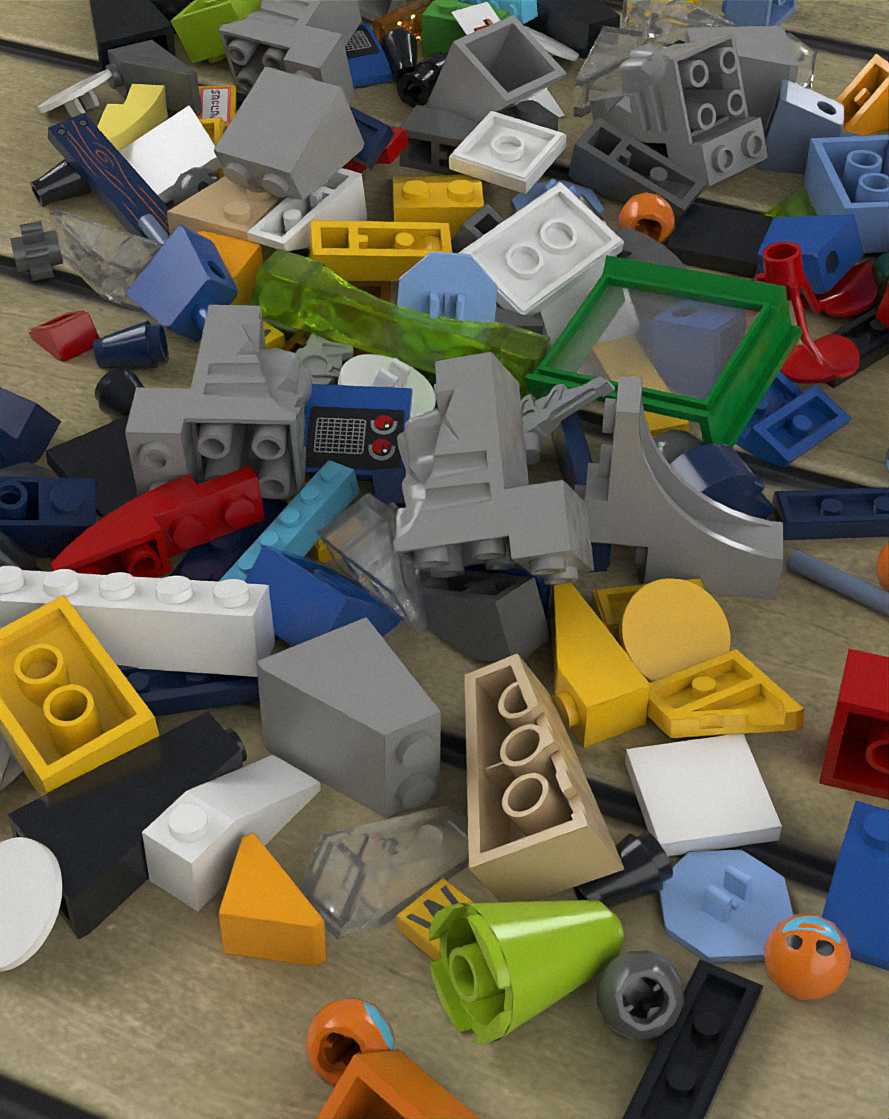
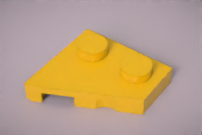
M737 649L650 683L647 716L669 738L794 731L803 728L804 708Z

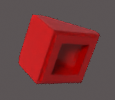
M85 311L65 313L32 328L31 332H29L32 340L60 361H68L93 349L94 339L100 338L89 312Z

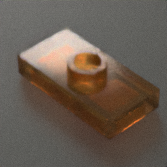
M415 0L373 20V33L380 45L384 36L395 29L406 30L416 38L418 43L421 42L422 14L434 0Z

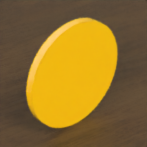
M666 578L650 582L632 595L621 614L619 624L621 647L649 683L730 651V629L722 608L707 591L689 581Z

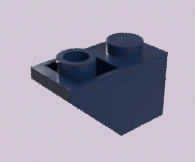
M0 476V531L16 541L28 554L36 558H56L71 542L96 523L95 478Z

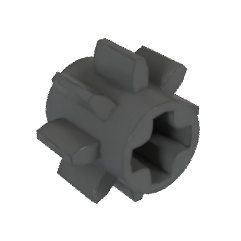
M41 221L19 225L22 236L10 238L17 271L24 272L30 270L32 281L54 277L52 266L63 264L56 230L44 232Z

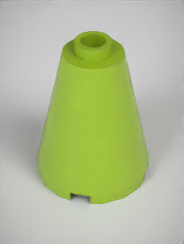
M598 900L456 903L436 912L429 928V941L440 938L441 956L440 959L430 962L431 974L439 1000L452 1025L460 1033L472 1030L478 1035L473 1040V1043L483 1045L491 1041L500 1040L602 973L614 958L620 956L621 946L624 941L623 928L617 915Z

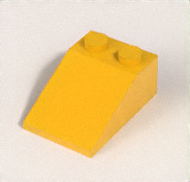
M392 175L393 222L449 223L452 240L461 225L484 206L482 182L478 178L469 175Z
M65 595L0 628V732L40 797L160 736L153 713Z

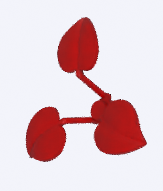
M777 242L767 246L762 252L764 273L757 274L756 281L785 286L787 300L792 301L797 326H800L802 331L800 339L803 344L794 346L780 371L791 382L800 384L824 383L835 380L837 377L844 378L854 374L860 363L859 351L856 345L848 338L838 334L825 335L812 341L809 336L803 308L811 310L813 313L823 311L831 317H847L871 308L877 301L878 290L870 260L868 259L853 266L830 291L823 294H814L804 273L801 247L794 242ZM696 301L697 303L717 305V304H711V303ZM744 310L746 330L748 327L747 318L755 317L758 312Z

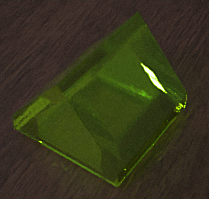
M804 186L762 214L773 217V219L775 217L818 216Z

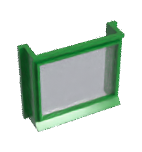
M606 255L602 276L534 373H527L525 382L529 394H532L538 400L548 396L552 388L558 384H564L568 389L583 386L597 377H602L615 387V391L604 398L600 396L595 399L605 402V398L617 399L619 376L642 377L644 411L697 422L700 425L704 444L722 443L733 448L801 337L802 331L800 326L791 325L785 286Z

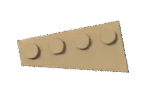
M224 176L167 211L169 236L181 224L195 232L207 231L249 241L247 232L288 196L276 197L265 189L249 184L240 186ZM262 245L263 265L277 249Z
M514 654L465 674L469 869L499 902L536 901L624 870V866L553 698L519 654Z

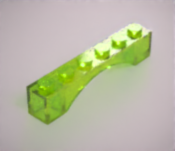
M277 249L257 268L251 306H261L262 317L343 344H349L352 347L376 355L397 358L409 366L436 374L435 361L492 352L519 382L520 400L529 395L525 376L527 373L533 374L546 356L551 338L505 322L457 321L439 316L438 319H431L429 314L395 305L351 285L336 275L324 263L282 249Z

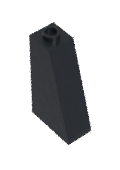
M89 0L101 72L105 70L106 65L110 64L107 50L148 40H153L176 57L173 25L150 0Z
M537 0L538 17L523 24L568 46L579 54L578 57L585 60L618 51L621 15L599 0Z
M207 711L8 814L13 838L23 837L35 840L49 848L56 857L62 876V898L59 913L78 939L90 934L149 879L142 832L187 790L242 768V762L247 760L245 747L233 729L228 728L224 730Z

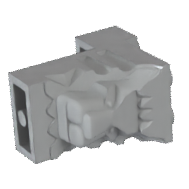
M357 0L261 1L259 12H251L247 18L241 21L223 24L220 27L219 33L236 90L248 94L266 66L342 87L348 104H350L355 96L345 46L362 22Z
M734 33L693 39L691 43L673 44L666 48L644 44L630 51V58L623 61L620 65L621 87L589 100L594 121L599 117L639 142L666 143L668 158L707 182L706 186H712L768 158L761 117L748 116Z
M208 306L191 388L136 387L125 435L138 496L189 473L199 485L246 466H249L257 476L261 498L293 499L304 487L306 468L304 409L312 394L311 371L300 366V359L293 352L266 349L261 306Z
M492 352L435 361L437 384H434V393L438 409L410 418L404 425L405 431L397 436L398 449L406 469V477L402 481L406 507L399 508L397 511L396 539L393 541L394 553L412 562L414 567L430 572L431 577L434 578L461 576L465 574V566L485 564L488 570H507L522 566L538 579L543 578L544 584L562 585L578 581V573L594 571L587 503L564 480L529 485L519 382Z

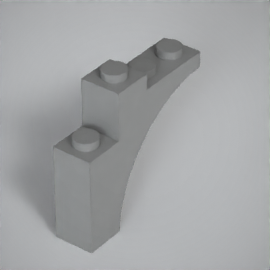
M619 376L617 399L605 398L602 433L613 434V444L601 443L599 464L588 463L586 485L575 484L574 489L587 503L591 542L636 546L634 564L645 565L644 584L666 578L681 580L701 578L705 591L709 594L776 600L783 565V522L769 521L730 509L704 495L683 479L665 459L650 433L644 414L642 377Z

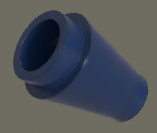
M148 320L103 338L94 339L93 342L94 355L99 368H157L158 363L167 362L169 359L167 338L162 324L151 325Z

